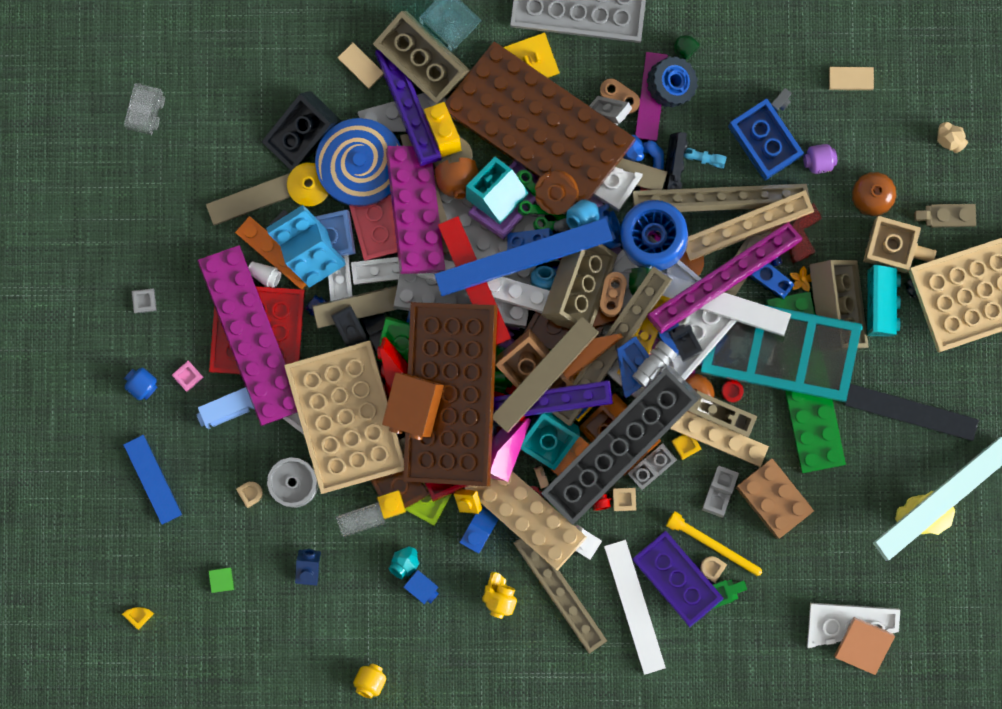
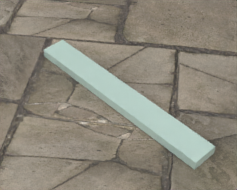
M1002 437L997 438L873 542L885 561L894 557L1002 466Z

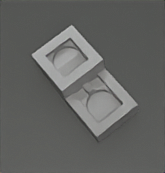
M721 466L717 467L702 511L723 518L739 473Z

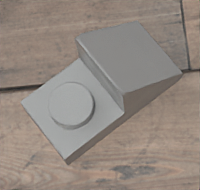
M597 96L590 104L592 109L617 126L632 110L629 102Z

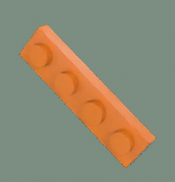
M249 216L235 233L270 264L278 268L298 288L303 290L307 285L285 264L280 245L260 224Z

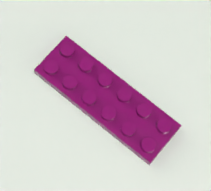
M387 146L386 157L400 274L439 273L445 271L442 237L438 227L440 221L433 163L420 166L412 146Z

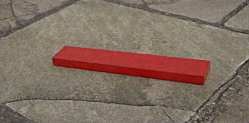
M459 216L438 224L456 267L477 260ZM487 282L466 289L472 304L497 305ZM497 309L496 346L511 340L499 309Z

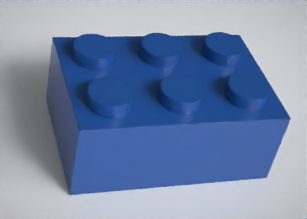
M765 99L731 121L728 126L764 181L801 158L804 154L768 99Z

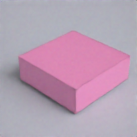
M187 361L172 374L186 392L204 378L190 361Z

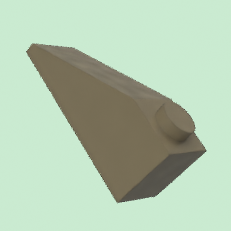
M696 390L701 398L688 410L689 412L749 437L757 416Z

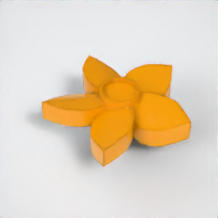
M804 266L800 269L799 274H789L795 280L792 290L801 287L804 291L809 292V282L812 280L810 275H806L807 272Z

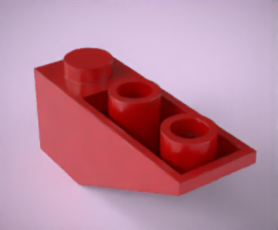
M383 337L381 346L377 348L378 359H382L381 376L386 380L384 389L386 396L389 397L395 373L408 374V363L387 337Z

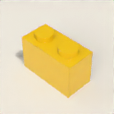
M445 102L425 108L424 114L441 156L445 157L462 151L460 137Z

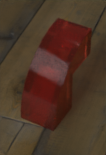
M812 203L814 212L796 219L792 225L802 237L800 243L789 249L793 265L815 253L804 232V229L822 219L814 203Z

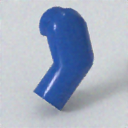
M649 140L644 142L643 153H649L653 157V168L664 170V151L655 141Z

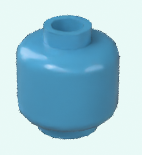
M586 199L578 201L567 210L566 221L571 229L598 221L600 218L597 205Z
M549 266L537 267L531 273L530 283L532 286L550 291L557 271Z

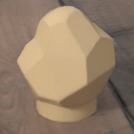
M949 122L940 124L937 141L942 147L958 153L968 144L962 127L952 125Z

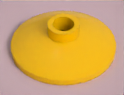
M315 163L300 164L288 176V193L300 205L316 206L322 203L329 195L318 179ZM308 179L312 180L313 182L312 186L306 187L304 185L305 181Z

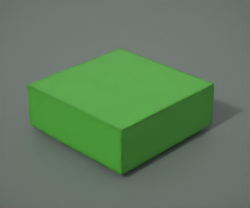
M232 568L209 571L211 593L234 590Z

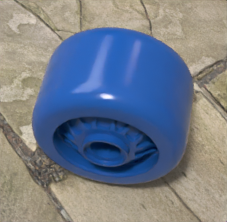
M648 200L635 205L626 214L621 225L620 237L623 250L634 265L651 269L654 266L662 271L675 265L684 255L688 244V229L683 215L676 207L664 201ZM652 234H658L661 239L656 243H652L649 241V237Z

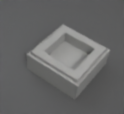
M154 288L132 291L135 314L157 311Z

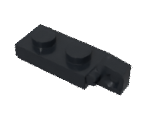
M677 132L670 135L665 164L667 175L664 190L681 189L682 187L680 176L684 170L683 156L688 145L686 140L687 133Z

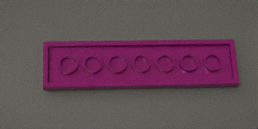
M240 245L199 259L197 261L260 426L298 413L285 370V361Z

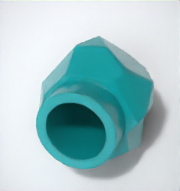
M406 547L395 552L389 566L390 572L399 579H403L404 576H410L419 565L417 550L413 547Z

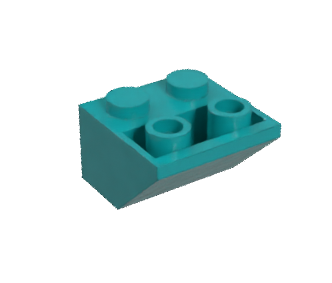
M496 157L466 185V199L498 224H501L529 194L514 171Z

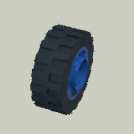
M675 56L657 62V64L651 67V71L648 72L647 88L651 93L650 96L658 104H662L664 107L669 106L670 108L688 102L695 95V90L698 86V79L695 70L691 67L692 65L687 63L685 59ZM670 78L674 81V86L671 84Z

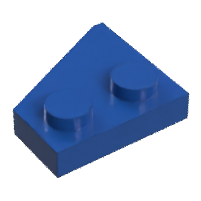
M636 336L616 349L625 398L642 387L633 379L632 375L644 360L649 357V354Z

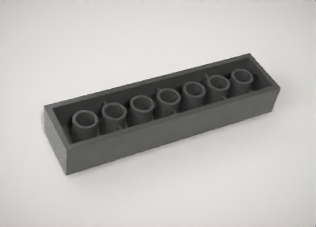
M669 365L541 494L573 525L701 396Z

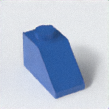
M481 505L482 510L474 516L460 541V544L478 554L481 552L499 520L484 505Z

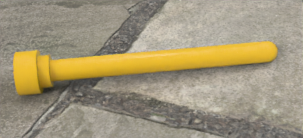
M674 511L670 516L666 527L671 530H682L756 576L762 574V569L685 523V519L678 512Z

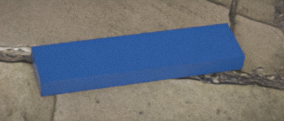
M142 435L124 444L161 524L163 525L181 516L180 508L145 436Z

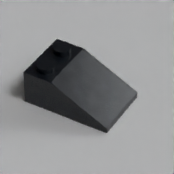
M312 91L304 92L298 95L262 140V143L292 171L318 148L324 135L342 120Z

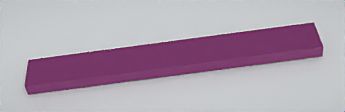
M787 222L647 314L648 320L662 334L800 243L802 237Z

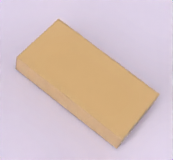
M354 43L338 57V60L368 89L383 76L382 70Z
M874 67L829 68V90L874 89Z

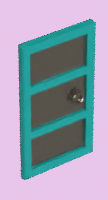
M768 306L791 314L784 336L736 322L703 359L701 373L846 402L860 333L863 327L860 323Z

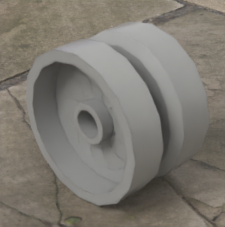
M289 457L280 460L272 467L268 474L267 485L271 496L275 501L286 507L298 508L304 506L317 493L318 481L314 469L307 462L299 458ZM291 478H294L297 481L296 485L293 487H291L288 484V481H291Z

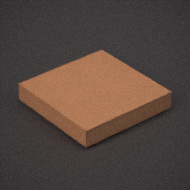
M853 617L834 656L841 661L876 675L895 635Z

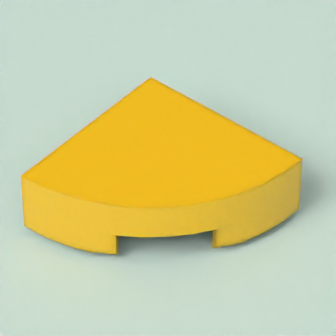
M135 607L126 610L122 615L139 630L154 613L146 608Z

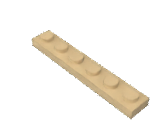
M806 190L689 236L686 248L689 260L692 261L813 213L814 209Z
M686 412L670 428L673 431L758 467H761L769 447L689 412Z

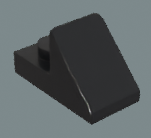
M383 313L361 318L376 351L386 320Z

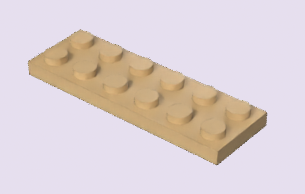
M513 471L508 482L491 478L490 486L469 485L464 488L466 490H477L481 504L557 571L587 538Z

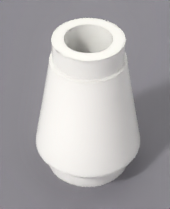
M253 261L248 267L251 276L266 287L275 288L281 279L282 273L278 271V268Z

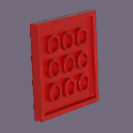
M256 287L285 364L300 361L305 290ZM214 306L209 372L241 375Z

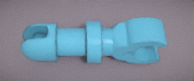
M687 148L686 153H684V158L702 161L701 164L709 163L717 168H724L727 158L719 154H708V151H704V153L695 151L696 149Z

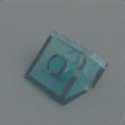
M436 0L419 17L420 23L451 52L482 21L461 0Z

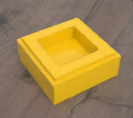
M683 434L671 441L682 460L701 450L697 440Z

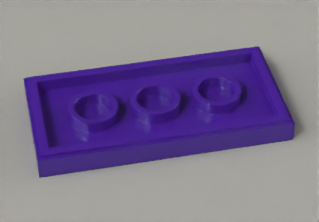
M667 531L663 532L632 558L633 562L689 628L724 599Z

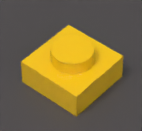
M460 489L454 493L459 512L479 514L482 510L477 490Z
M399 490L377 497L384 519L406 513Z

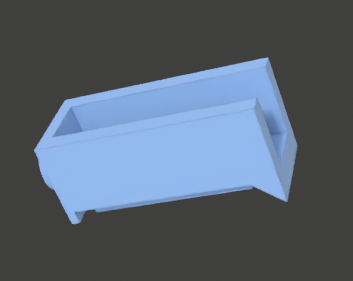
M245 387L198 407L200 413L196 415L201 426L205 425L207 429H211L209 425L215 427L250 412L249 408L254 409Z

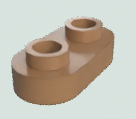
M607 79L601 84V97L624 102L630 98L633 100V104L630 105L632 110L628 114H633L638 110L640 98L635 92L615 79ZM613 86L615 92L609 93L607 88Z
M619 272L608 274L604 281L600 310L607 317H615L622 310L627 280ZM616 282L620 286L618 288H613L611 286L612 283ZM612 303L615 305V308L608 309L607 305Z

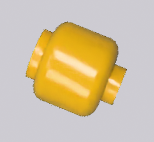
M375 664L360 667L353 682L356 693L368 699L378 696L386 682V676L382 673L383 669Z

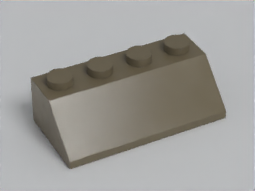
M401 11L373 43L377 49L436 104L456 88L471 71L408 11Z
M601 244L562 257L541 315L554 324L571 329L581 317L593 326L600 307L606 276L612 273L617 254Z
M829 260L810 264V278L812 280L816 315L862 324L863 329L860 333L857 349L868 348L858 261ZM817 325L821 352L848 350L851 331Z

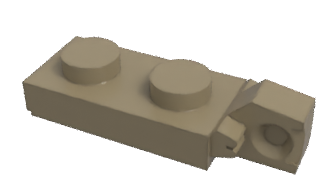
M976 204L926 206V210L914 212V221H926V226H931V228L975 227Z

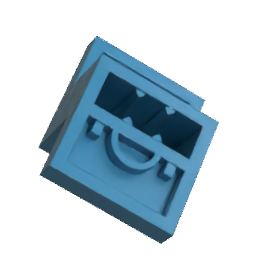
M304 205L267 227L268 234L281 247L285 264L309 288L346 265L344 258L332 247L327 229Z

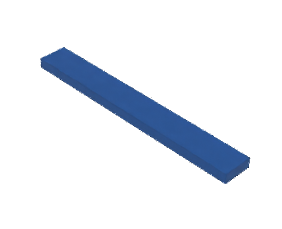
M604 218L434 275L441 296H445L613 241L607 220Z

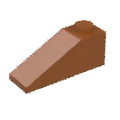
M614 334L594 338L563 372L564 376L567 379L573 378L620 341L623 335Z

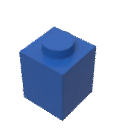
M419 570L416 571L404 586L407 591L423 604L427 601L431 604L439 594L436 591L439 587Z

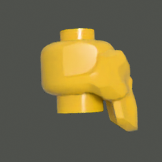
M491 572L482 600L486 603V607L491 610L490 614L492 616L503 619L504 615L510 616L514 611L517 603L516 597L513 596L515 589L505 585L506 579L502 575Z

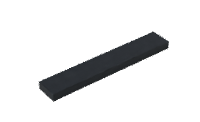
M853 384L849 386L847 401L844 404L847 407L969 441H974L979 419Z

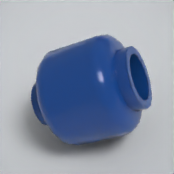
M139 368L137 371L132 369L124 378L127 381L124 389L136 400H142L143 398L147 400L157 389V379L145 368Z

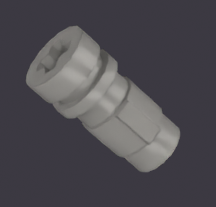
M662 341L657 343L656 349L650 351L651 355L644 360L632 375L633 379L644 388L659 375L664 366L667 367L670 364L669 361H673L677 356Z

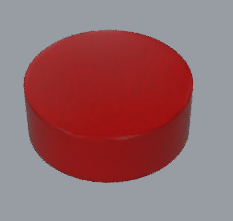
M736 380L727 381L721 388L723 399L730 403L739 401L744 393L742 384Z

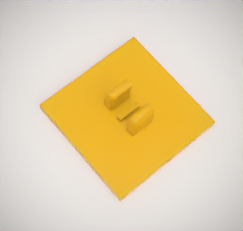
M545 33L504 47L547 78L560 74Z

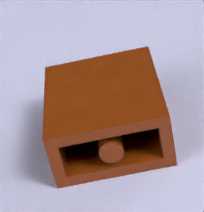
M395 373L382 425L388 426L389 431L402 434V431L407 432L410 438L422 440V437H431L444 385L406 373Z

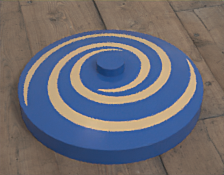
M355 118L338 123L324 135L317 148L315 166L322 187L332 198L349 206L364 207L381 202L391 194L386 148L387 146H401L398 139L387 127L370 119Z

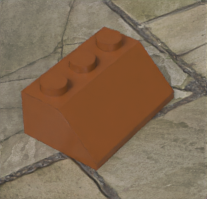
M614 393L612 395V404L601 405L579 429L593 442L628 406ZM659 439L623 476L638 464L661 440Z

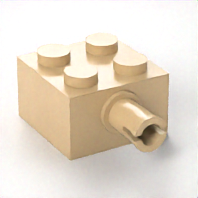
M877 216L874 219L863 262L897 268L899 272L907 273L914 258L927 262L933 261L936 256V250L918 246L917 241L921 230L920 227Z

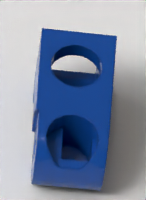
M769 263L750 276L753 281L758 282L783 300L794 287L792 281Z

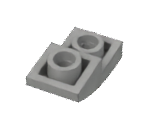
M662 443L634 467L628 475L643 490L676 462L677 459Z

